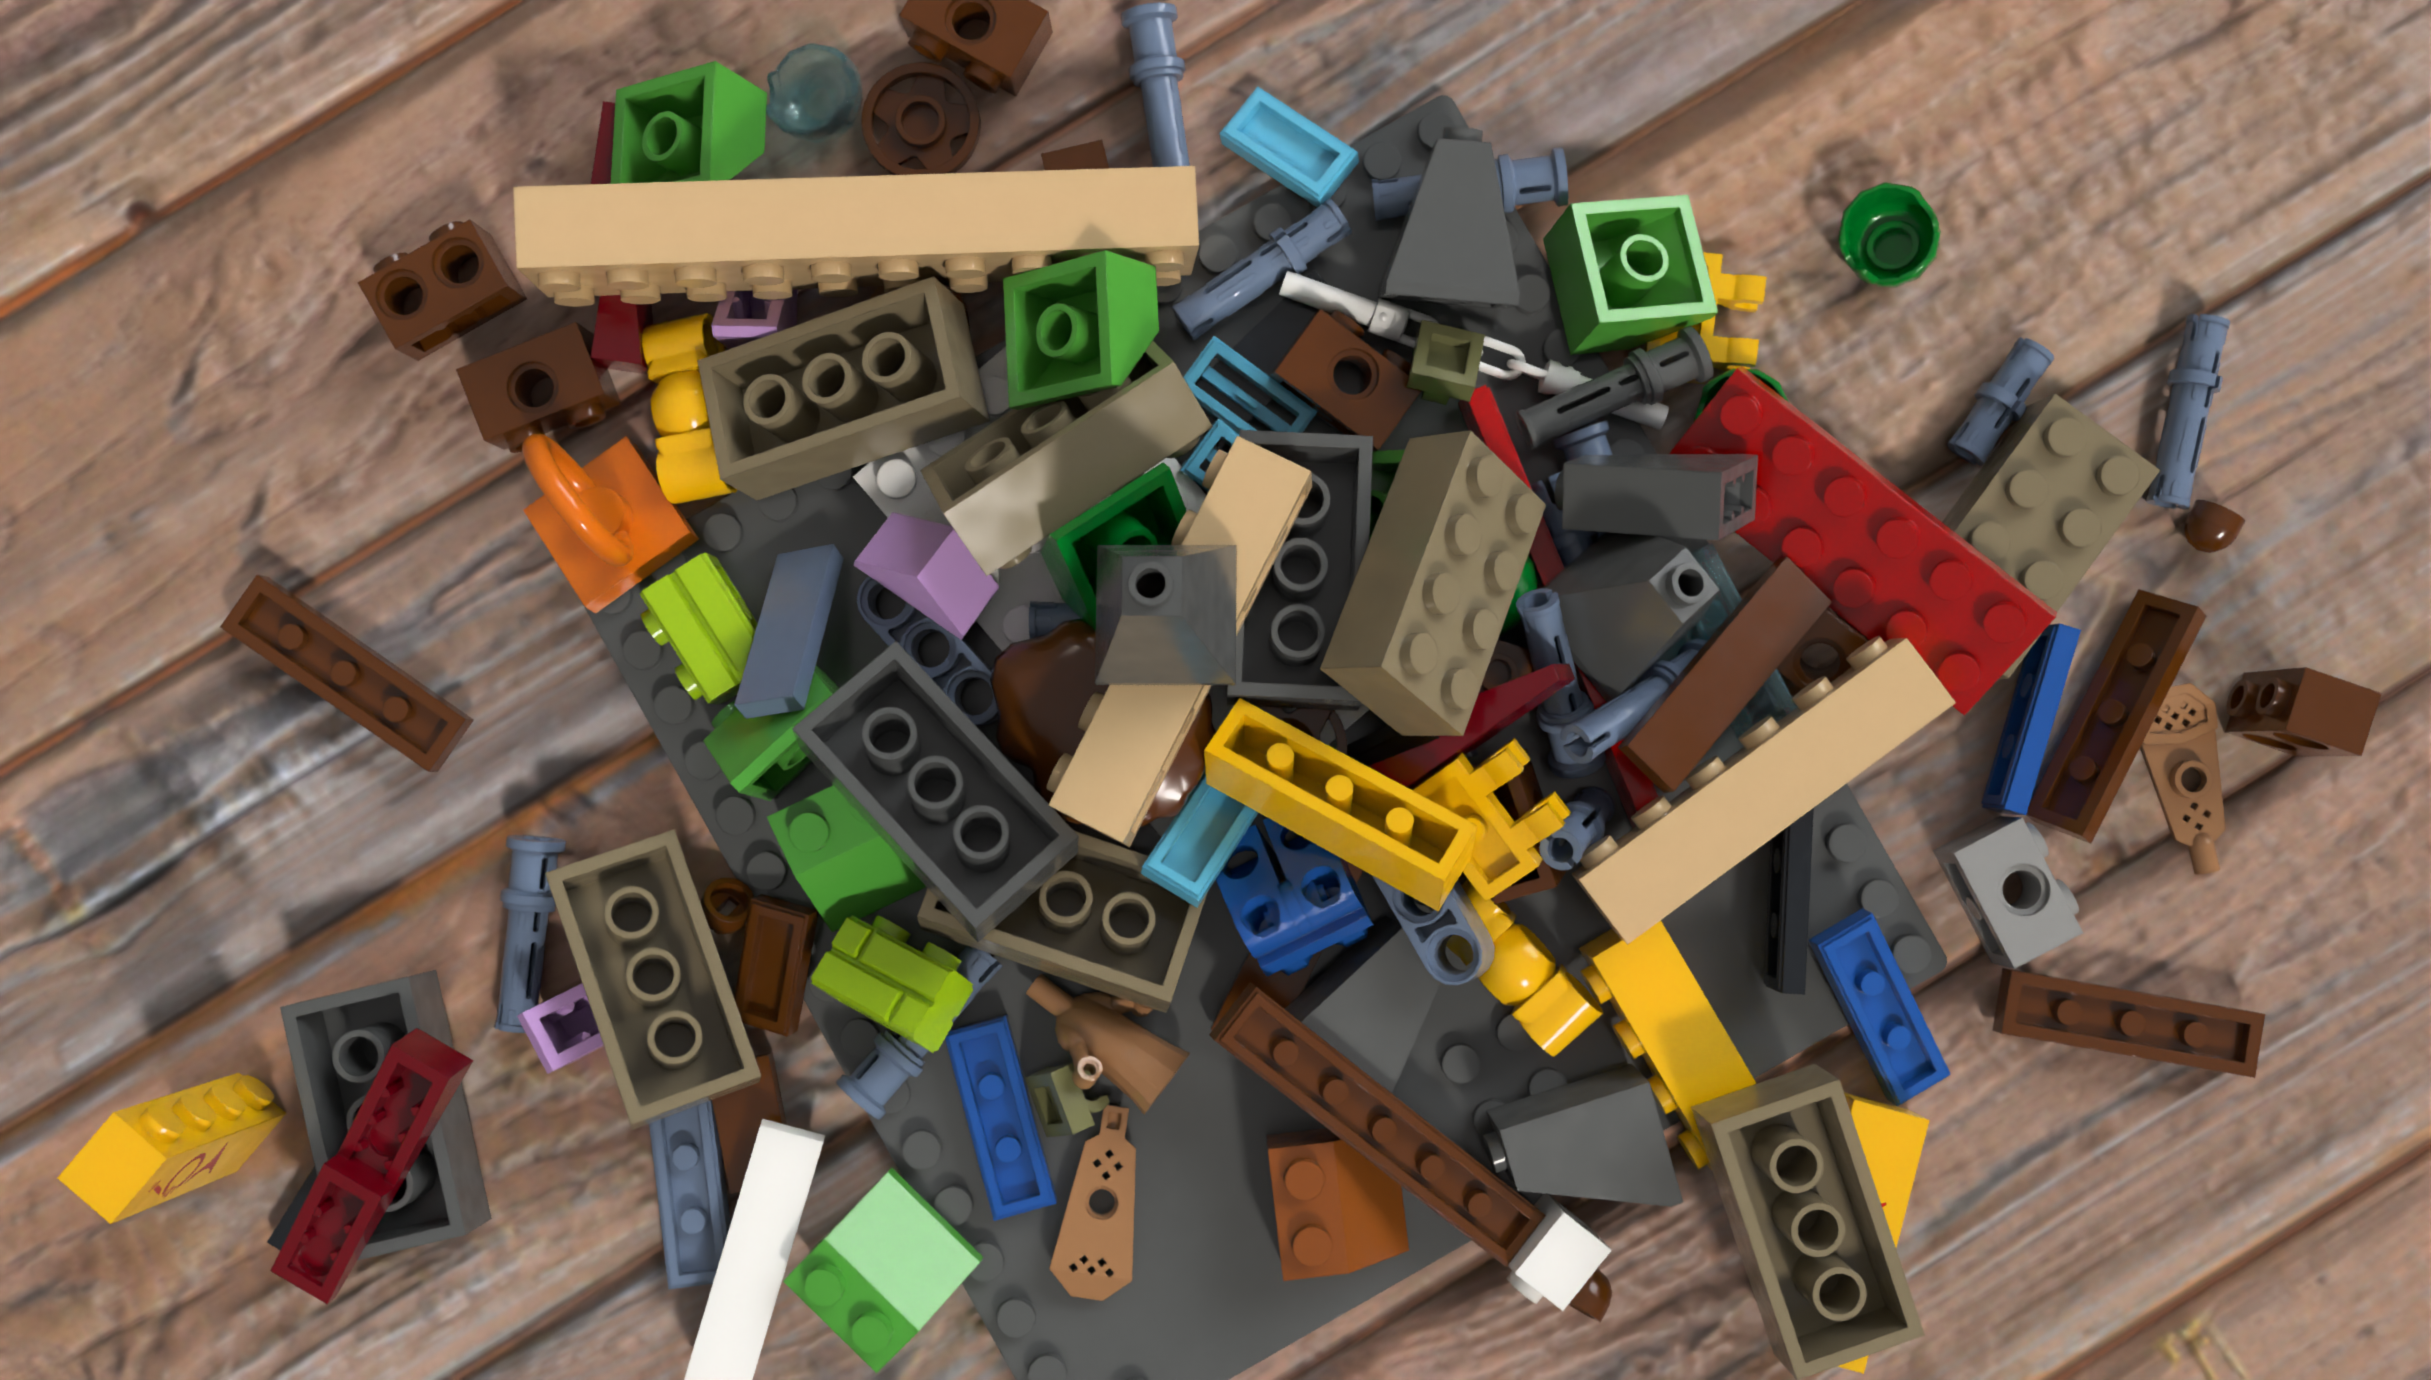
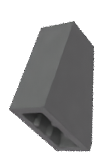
M1584 455L1564 463V471L1560 472L1555 487L1556 506L1558 510L1563 511L1562 529L1720 540L1755 520L1758 455Z
M1384 916L1368 931L1367 938L1355 943L1292 1001L1285 1010L1392 1093L1441 982L1435 980L1427 971L1402 926L1389 917Z
M1632 1063L1486 1110L1492 1129L1491 1133L1483 1135L1489 1161L1495 1173L1500 1171L1506 1172L1517 1191L1669 1207L1683 1203L1650 1083Z

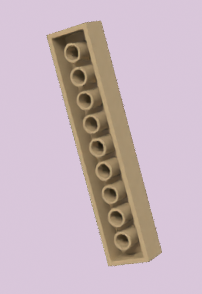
M1195 166L513 187L517 269L548 298L554 297L555 304L573 307L592 305L595 303L594 296L620 295L622 302L630 304L657 303L661 301V294L687 293V299L692 301L716 302L725 300L727 298V291H753V297L778 300L792 297V289L818 288L819 295L825 297H850L858 294V287L884 286V292L888 293L933 276L941 284H949V290L952 292L975 293L987 290L988 282H1003V278L1104 250L1156 266L1157 286H1170L1180 283L1181 276H1190L1192 274L1199 248Z

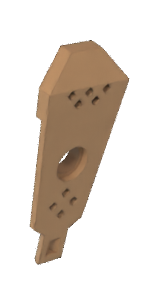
M2192 683L2175 685L2170 687L2155 717L2158 720L2156 722L2153 721L2140 749L2173 839L2188 846L2194 874H2207L2220 870L2214 841L2226 830L2215 730L2218 728L2216 703ZM2190 767L2195 768L2201 776L2199 787L2192 792L2186 790L2181 782L2183 772ZM2192 803L2196 804L2194 809L2190 807ZM2205 811L2208 812L2206 817L2203 815ZM2184 816L2188 817L2186 821L2183 820ZM2197 823L2201 825L2199 829L2195 828Z
M1108 1104L1103 1109L1100 1133L1086 1140L1049 1267L1054 1276L1072 1297L1103 1301L1132 1281L1136 1148L1125 1138L1129 1113L1128 1107ZM1111 1150L1113 1155L1108 1158L1105 1153ZM1098 1159L1101 1164L1096 1167L1093 1162ZM1119 1162L1122 1167L1117 1170L1114 1165ZM1107 1171L1110 1176L1105 1179L1102 1174ZM1100 1189L1109 1191L1115 1201L1113 1208L1104 1214L1096 1213L1089 1204L1092 1193ZM1085 1255L1087 1260L1083 1263L1080 1258ZM1103 1258L1105 1263L1101 1265L1098 1261ZM1073 1263L1077 1266L1074 1270L1070 1267ZM1093 1266L1095 1270L1093 1272H1090L1088 1268ZM1109 1269H1111L1113 1272L1110 1275L1106 1273V1271Z

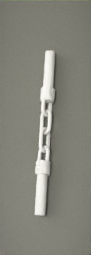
M1288 270L1279 292L1281 296L1329 313L1337 310L1353 321L1368 326V332L1413 348L1416 338L1403 334L1408 319L1420 323L1422 320L1438 323L1435 318L1390 301L1379 298L1378 302ZM1488 336L1484 338V346L1512 355L1515 359L1507 361V367L1511 369L1510 371L1480 361L1478 370L1480 372L1503 380H1513L1524 374L1539 380V393L1555 396L1592 380L1580 375L1581 372L1574 370L1572 366H1562L1560 362L1552 359L1547 362L1544 369L1526 363L1525 356L1519 348ZM1636 401L1612 412V414L1660 430L1666 420L1669 406L1661 403L1644 405L1640 401Z

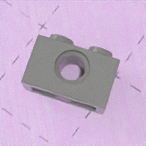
M1998 816L1933 850L1992 963L2015 969L2083 934L2074 916L2079 912L2074 895L2063 881L2055 880L2044 859L2049 855L2044 838L2033 824L2025 823L2023 817ZM2016 872L2022 881V893L2019 899L2010 905L2004 898L2003 884L2011 873Z

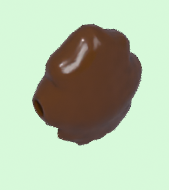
M1081 618L1063 621L1046 635L1010 644L995 658L990 678L999 712L996 738L1000 749L1004 755L1015 763L1027 766L1033 771L1035 789L1048 804L1054 795L1053 792L1047 790V784L1054 767L1064 753L1074 756L1085 734V731L1078 728V724L1088 701L1096 691L1105 695L1109 685L1095 684L1096 632ZM1209 693L1140 827L1147 825L1157 818L1178 815L1185 805L1189 794L1203 775L1205 770L1204 749L1216 733L1212 724V701ZM1055 810L1063 820L1075 824H1083Z

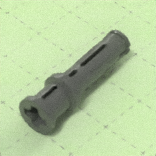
M1689 325L1679 330L1677 338L1647 352L1641 348L1629 352L1628 357L1624 358V366L1586 383L1577 385L1528 409L1517 411L1515 419L1524 442L1529 449H1536L1547 441L1592 423L1636 401H1640L1644 405H1653L1663 400L1664 392L1693 379L1700 383L1711 379L1714 373L1713 364L1700 334Z

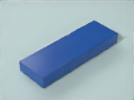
M2060 623L2048 625L2024 657L1981 804H1983L1982 808L2002 814H2027L2081 632L2080 629Z
M1862 908L1808 940L1889 1102L1899 1106L1951 1075L1873 913Z
M1005 1014L951 1029L945 1041L993 1220H1000L1056 1204L1057 1197L1008 1015Z

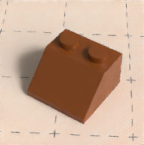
M1328 1128L1266 1135L1283 1281L1349 1274L1409 1251L1402 1186Z

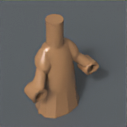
M1042 973L1026 992V995L1056 1017V1037L1061 1047L1070 1053L1074 1066L1072 1079L1074 1084L1080 1089H1090L1102 1073L1133 1100L1144 1115L1190 1055L1189 1052L1168 1043L1122 1015V1013L1132 1011L1138 1017H1145L1151 1013L1152 1008L1098 991L1072 997ZM1084 1070L1089 1071L1091 1075L1085 1074Z

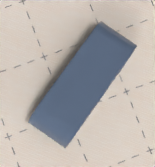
M868 576L858 590V610L864 620L888 646L897 641L975 726L989 725L998 720L999 712L994 694L991 706L980 715L968 713L962 706L960 697L964 686L973 679H984L992 688L990 682L991 666L964 637L960 640L907 602L900 615L892 619H883L876 610L875 602L877 595L885 587ZM937 631L941 632L949 641L950 650L948 657L936 667H927L919 658V643L927 634Z
M1373 876L1425 968L1435 980L1445 985H1460L1482 976L1490 968L1495 952L1492 937L1458 880L1440 910L1426 913L1417 907L1413 897ZM1452 935H1459L1465 938L1472 946L1474 952L1473 962L1467 970H1459L1453 967L1447 959L1445 953L1446 944Z

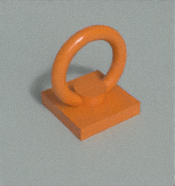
M532 434L524 440L522 445L524 461L544 495L523 509L583 605L596 614L699 540L678 506L671 504L666 499L661 490L658 476L638 446L627 436L582 468L558 443L546 435Z

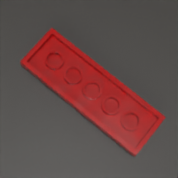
M1743 366L1738 367L1669 453L1758 455L1755 520L1734 532L1773 563L1778 559L1788 557L1832 601L1828 607L1869 640L1880 636L1884 642L1889 639L1907 638L1956 703L1953 707L1964 716L2056 618L2057 612Z

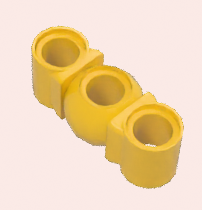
M708 313L647 325L642 334V348L648 366V379L658 384L652 392L650 400L652 418L657 431L662 436L655 439L658 449L656 471L661 490L671 504L737 492L736 488L720 480L698 366V360L725 351V346L713 337L711 325L714 317Z
M1467 879L1461 886L1490 933L1495 946L1494 960L1490 968L1478 979L1501 1003L1506 1006H1514L1511 1015L1519 1021L1525 1031L1544 1051L1554 1057L1603 1014V1010L1592 994L1577 978L1567 971L1563 964L1556 968L1555 958L1531 930L1523 924H1513L1517 915L1509 909L1505 902L1494 904L1492 898L1485 902ZM1452 935L1446 946L1461 958V961L1467 966L1473 961L1474 952L1472 946L1465 938L1459 935Z

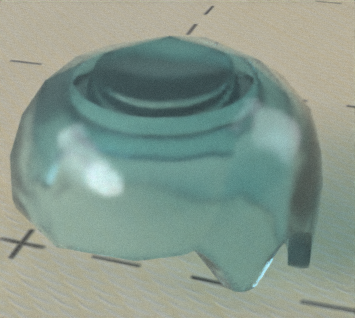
M809 43L791 50L775 70L767 75L770 100L769 104L766 105V115L783 132L794 138L815 143L840 138L854 125L860 113L863 90L858 68L852 60L836 47Z

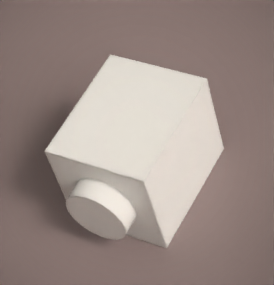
M1543 1194L1534 1206L1546 1216L1508 1264L1512 1271L1506 1279L1533 1303L1537 1304L1544 1296L1564 1311L1612 1250L1591 1227L1549 1194Z

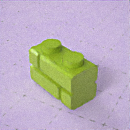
M705 552L675 569L673 573L664 576L643 589L639 594L648 609L642 612L640 616L655 641L661 646L670 642L682 663L675 667L674 670L688 694L694 700L703 696L708 704L719 705L738 693L758 622L717 557Z
M853 915L847 917L831 943V951H826L813 972L811 984L832 998L932 1053L938 1051L953 1026V1018L960 1014L973 991V984L957 972L962 961L930 942L926 944L922 952L907 945L906 942L911 934L879 915L876 916L872 925Z

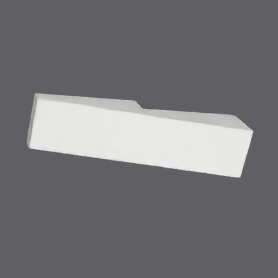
M762 1119L684 1380L753 1379L825 1135Z

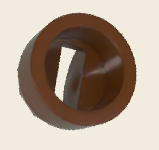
M2196 500L2186 517L2184 533L2188 543L2196 550L2208 553L2216 552L2234 542L2245 523V519L2236 512L2219 504L2206 500Z
M720 878L707 886L700 903L708 926L715 933L732 934L740 930L747 923L750 901L754 895L746 884L734 878ZM729 900L737 906L728 916L719 913Z
M1596 1269L1568 1305L1601 1323L1610 1306L1612 1289L1608 1278L1600 1270Z

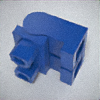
M1267 818L1263 822L1274 850L1256 824L1249 827L1216 878V882L1243 942L1255 959L1257 958L1259 966L1265 975L1270 976L1278 971H1282L1289 976L1307 967L1313 954L1335 943L1336 945L1348 947L1367 938V928L1372 926L1373 922L1347 861L1302 836L1288 842L1285 836L1289 829ZM1243 851L1257 853L1258 857L1232 870L1227 866L1230 859L1237 853Z

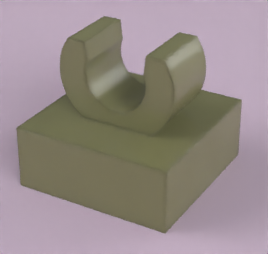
M1422 320L1416 336L1406 387L1422 390L1421 399L1447 405L1449 397L1470 402L1476 386L1485 335Z
M1072 1063L1047 1067L1024 1077L1046 1137L1074 1135L1095 1125L1091 1113L1103 1110L1110 1102L1107 1095L1096 1096L1088 1100L1085 1099L1082 1089L1073 1082L1074 1066ZM1084 1070L1085 1074L1091 1075L1089 1071Z

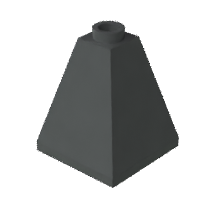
M1445 127L1443 138H1438L1433 144L1379 284L1378 298L1492 309H1507L1519 305L1520 290L1492 145L1490 142H1482V130L1466 127Z
M1604 532L1543 587L1552 589L1553 593H1558L1563 623L1573 661L1606 702L1626 691L1701 621L1720 591L1685 546L1660 536Z
M1097 545L1095 684L1236 685L1237 545Z

